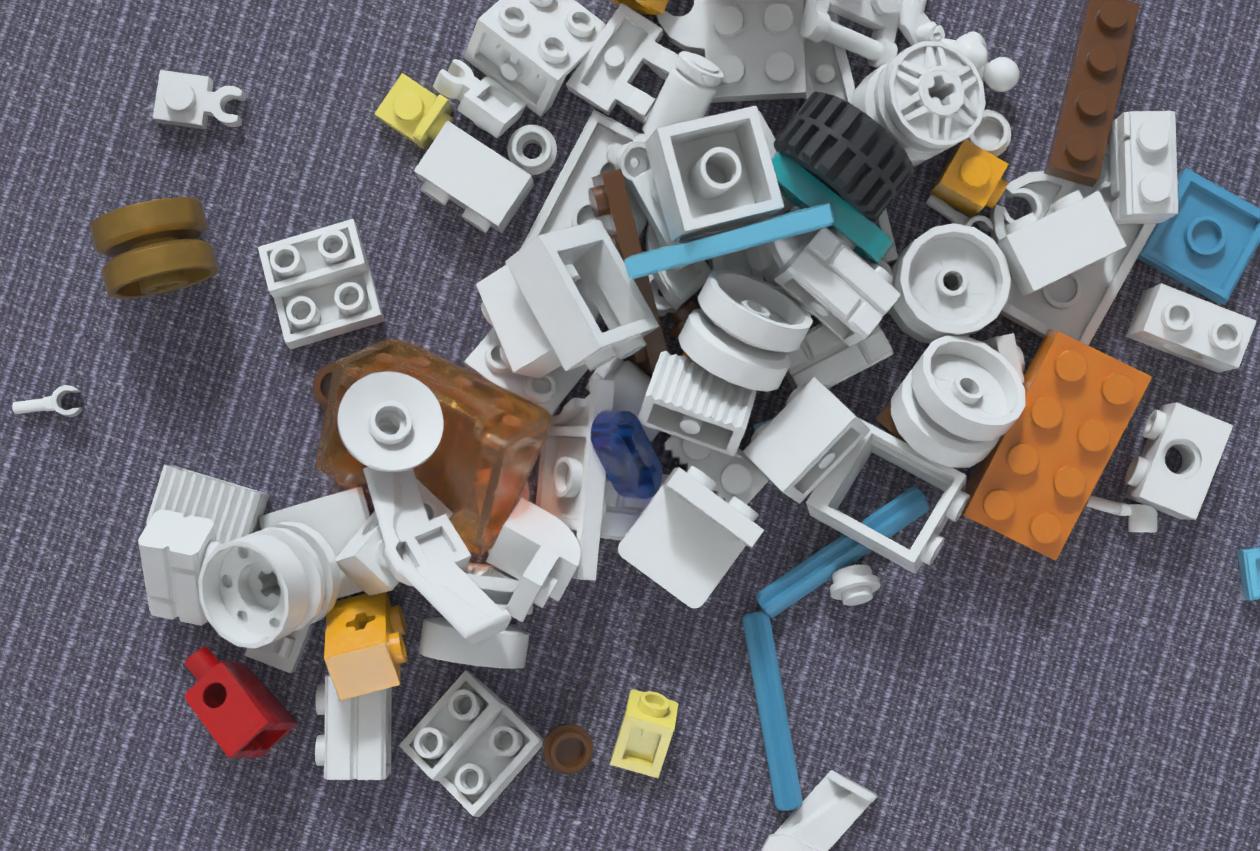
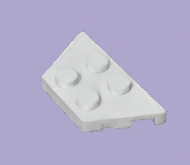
M593 379L589 382L590 394L585 399L572 398L563 407L562 412L558 416L554 415L543 426L535 505L560 519L576 537L580 547L581 558L572 576L574 579L596 581L601 521L607 508L606 496L604 494L606 469L610 464L612 456L609 438L615 381Z

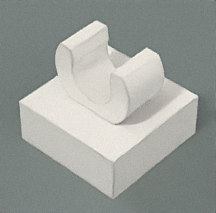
M309 624L302 629L293 631L291 634L270 644L255 649L247 648L244 656L288 673H293L297 668L313 625Z

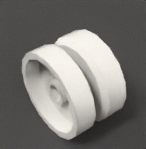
M955 223L933 227L898 254V259L890 266L893 274L892 286L901 294L888 312L903 332L919 342L930 344L932 341L946 335L968 337L996 319L1008 300L1011 276L1006 256L991 237L975 227ZM943 280L949 285V289L944 286Z
M712 270L698 296L701 309L691 312L678 337L681 348L701 367L729 383L750 390L765 392L778 389L792 362L789 352L799 349L813 322L809 312L790 295L762 279L734 270Z
M946 335L930 343L913 369L900 384L891 398V416L898 433L913 450L926 459L949 468H969L983 461L995 447L1001 435L1005 434L1019 418L1025 407V388L1017 371L1002 354L981 341L966 336Z

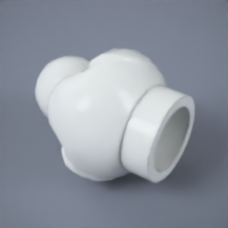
M968 32V34L960 36L957 40L946 38L941 40V42L959 49L975 65L982 81H985L992 90L1006 92L1017 84L1019 79L1017 64L1007 57H998L988 63L987 45L981 34Z

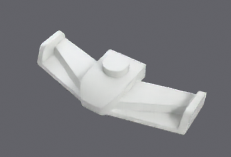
M370 467L364 468V474L385 543L382 557L394 577L401 583L414 586L471 645L505 630L512 619L510 613L507 610L502 611L461 570V568L468 566L471 554L446 514L432 520L428 519L413 468L400 472H385Z
M831 770L806 797L802 806L797 808L774 834L768 835L761 851H828L878 796L867 788Z

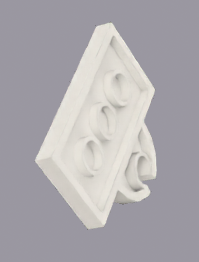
M693 0L692 10L684 16H673L667 11H664L663 15H657L660 27L671 43L684 51L705 55V58L713 62L724 72V78L721 84L716 86V93L711 103L807 97L805 38L800 33L804 13V0Z
M1107 143L1099 180L1093 188L1044 174V171L1029 172L1011 181L1003 193L1008 198L1018 196L1025 198L1030 203L1032 212L1037 220L1054 213L1051 206L1053 202L1077 190L1080 191L1083 198L1099 191L1111 213V202L1115 200V197L1111 195L1109 143ZM999 205L991 208L990 221L994 226V230L991 231V237L995 243L1009 235L1005 226L1015 221L1009 216L1006 208ZM1116 224L1127 245L1126 247L1025 297H1022L1010 274L1011 282L1008 300L999 314L1044 338L1048 329H1052L1089 345L1156 224Z

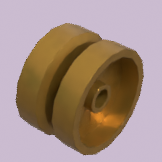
M188 197L162 198L118 208L92 221L90 230L96 252L112 258L103 266L101 271L107 295L118 299L147 297L186 288L215 276L219 271L214 247L208 242L197 239L208 227L202 202L196 198Z

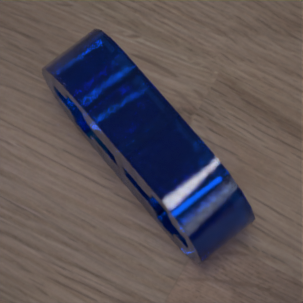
M604 410L599 413L591 426V442L614 489L625 498L650 499L660 488L662 468L639 419L630 411Z

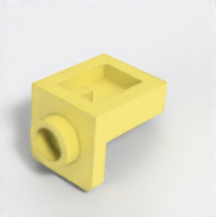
M403 73L374 113L379 120L424 150H427L431 142L435 140L446 122L453 123L454 120L450 116L453 108L447 98L441 94L437 97Z
M631 690L612 752L610 765L659 778L675 729L678 703L667 699L657 692Z

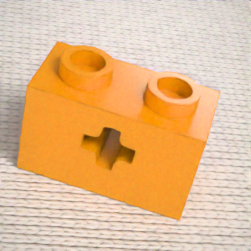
M387 592L371 596L365 593L336 601L334 607L326 616L324 661L339 701L400 685V664L407 662V652L402 635L407 634V627L401 606H392Z

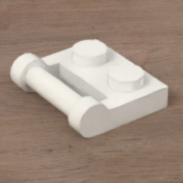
M806 0L800 27L801 36L817 43L822 40L867 58L870 66L879 68L897 56L898 48L894 41L903 0ZM828 11L872 29V37H867L832 22L827 14Z

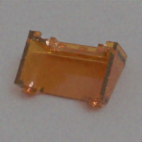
M380 341L335 361L315 468L333 477L337 483L344 486L356 487L367 482L363 469L368 466L351 455L339 435L337 416L342 398L355 382L373 373L391 371L412 376L426 385L435 395L442 409L444 420L442 437L436 451L426 462L413 468L415 477L453 513L454 516L450 521L469 552H474L481 556L491 549L503 525L511 515L544 445L551 423L550 413L540 405L407 341Z

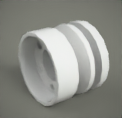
M921 41L906 48L899 55L890 59L887 64L880 66L867 75L855 89L851 104L886 129L904 148L913 167L970 137L982 121L986 101L983 81L975 65L959 49L941 41Z
M284 521L216 546L203 561L198 577L199 600L206 619L221 637L236 646L255 649L323 619L334 607L340 591V568L332 548L319 532L303 523Z
M468 563V566L461 568L502 611L506 609L512 593H514L520 580L492 565ZM532 605V607H531V609L529 610V612H528L527 615H530V614L533 613V606H534V605ZM432 617L423 620L419 654L437 660L474 666L509 669L524 668L530 633L508 625L502 632L471 645L444 617Z

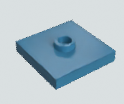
M1185 168L1177 177V182H1179L1178 214L1162 223H1156L1137 259L1222 305L1227 303L1260 243V208Z

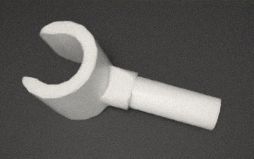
M934 194L926 202L928 206L951 221V224L972 226L973 223H976L987 232L994 230L993 223L989 218L980 215L967 217Z
M64 385L58 387L52 396L13 402V412L15 414L38 411H56L64 416L74 417L81 413L82 408L64 410L61 406V399L66 393H78L81 391L73 386Z
M1090 495L1086 503V507L1118 516H1129L1128 532L1154 533L1157 531L1158 514L1155 508L1150 505L1118 503Z

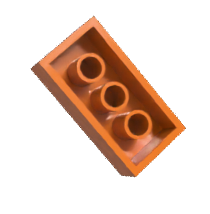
M1048 329L1024 375L1025 383L1022 384L1025 388V407L1019 418L1005 434L1001 435L995 447L985 459L979 462L965 490V493L970 495V499L962 514L1056 561L1147 389L1152 376L1066 334Z

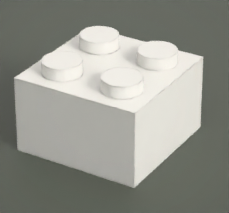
M757 106L660 127L644 143L671 242L768 219L784 208Z

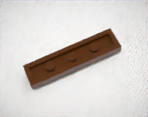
M1086 0L1044 174L1092 188L1099 180L1140 6L1139 3L1129 0Z
M618 169L592 177L594 187L588 190L592 211L596 218L602 217L604 227L622 260L624 261L632 255L642 253L622 170ZM647 275L636 278L634 281L657 320L659 327L643 337L647 345L632 354L630 358L634 365L640 364L642 371L653 373L660 353L667 351L649 276Z

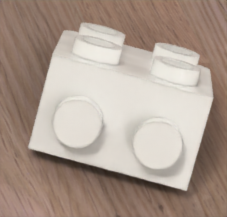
M691 466L687 472L680 467L673 469L619 543L618 553L622 558L687 606L699 608L705 603L744 547H753L764 529L754 523L759 516L757 512L734 496L729 503L712 492L717 483L694 466Z

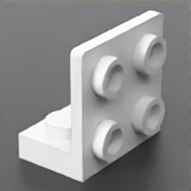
M499 0L478 19L463 58L527 103L529 109L542 117L552 107L566 75L583 60L607 24L575 0Z

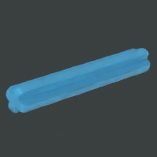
M916 486L911 487L860 523L890 538L928 512L930 508L929 502L921 490ZM842 534L758 592L756 600L762 610L767 615H770V618L775 617L832 578L834 572L848 567L870 552L871 549Z
M764 611L750 612L743 615L742 621L774 802L778 810H793L801 807L803 801L770 615H767Z

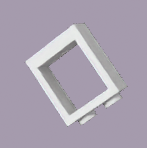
M601 220L539 235L505 261L565 371L584 364L592 371L605 365L617 356L620 360L629 357L644 348L647 344L643 337L659 327L634 279L628 277L625 263ZM573 264L609 331L601 332L565 267L566 265Z
M860 419L870 429V432L815 487L806 502L809 514L916 574L923 562L930 566L937 557L945 540L939 534L948 519L956 522L963 513L970 499V495L965 493L966 475L954 468L929 461L913 450L909 444ZM871 452L945 491L910 550L837 510Z

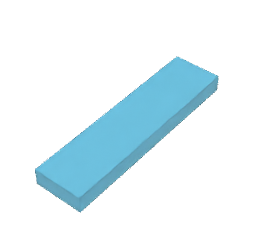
M830 201L632 255L626 258L624 263L628 277L636 279L829 227L834 223L835 216Z

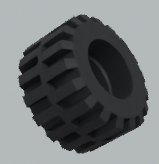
M813 92L773 142L776 152H780L792 159L871 222H875L914 173L913 164L906 151L886 129L849 102L823 92Z

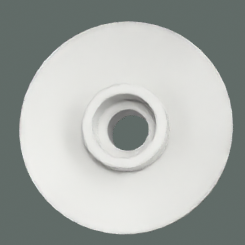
M391 371L373 373L355 382L342 398L337 416L339 435L351 455L364 465L385 472L406 471L425 462L436 450L442 437L444 425L442 409L432 391L412 376ZM391 422L396 426L397 433L393 435L385 434L380 430L379 424Z

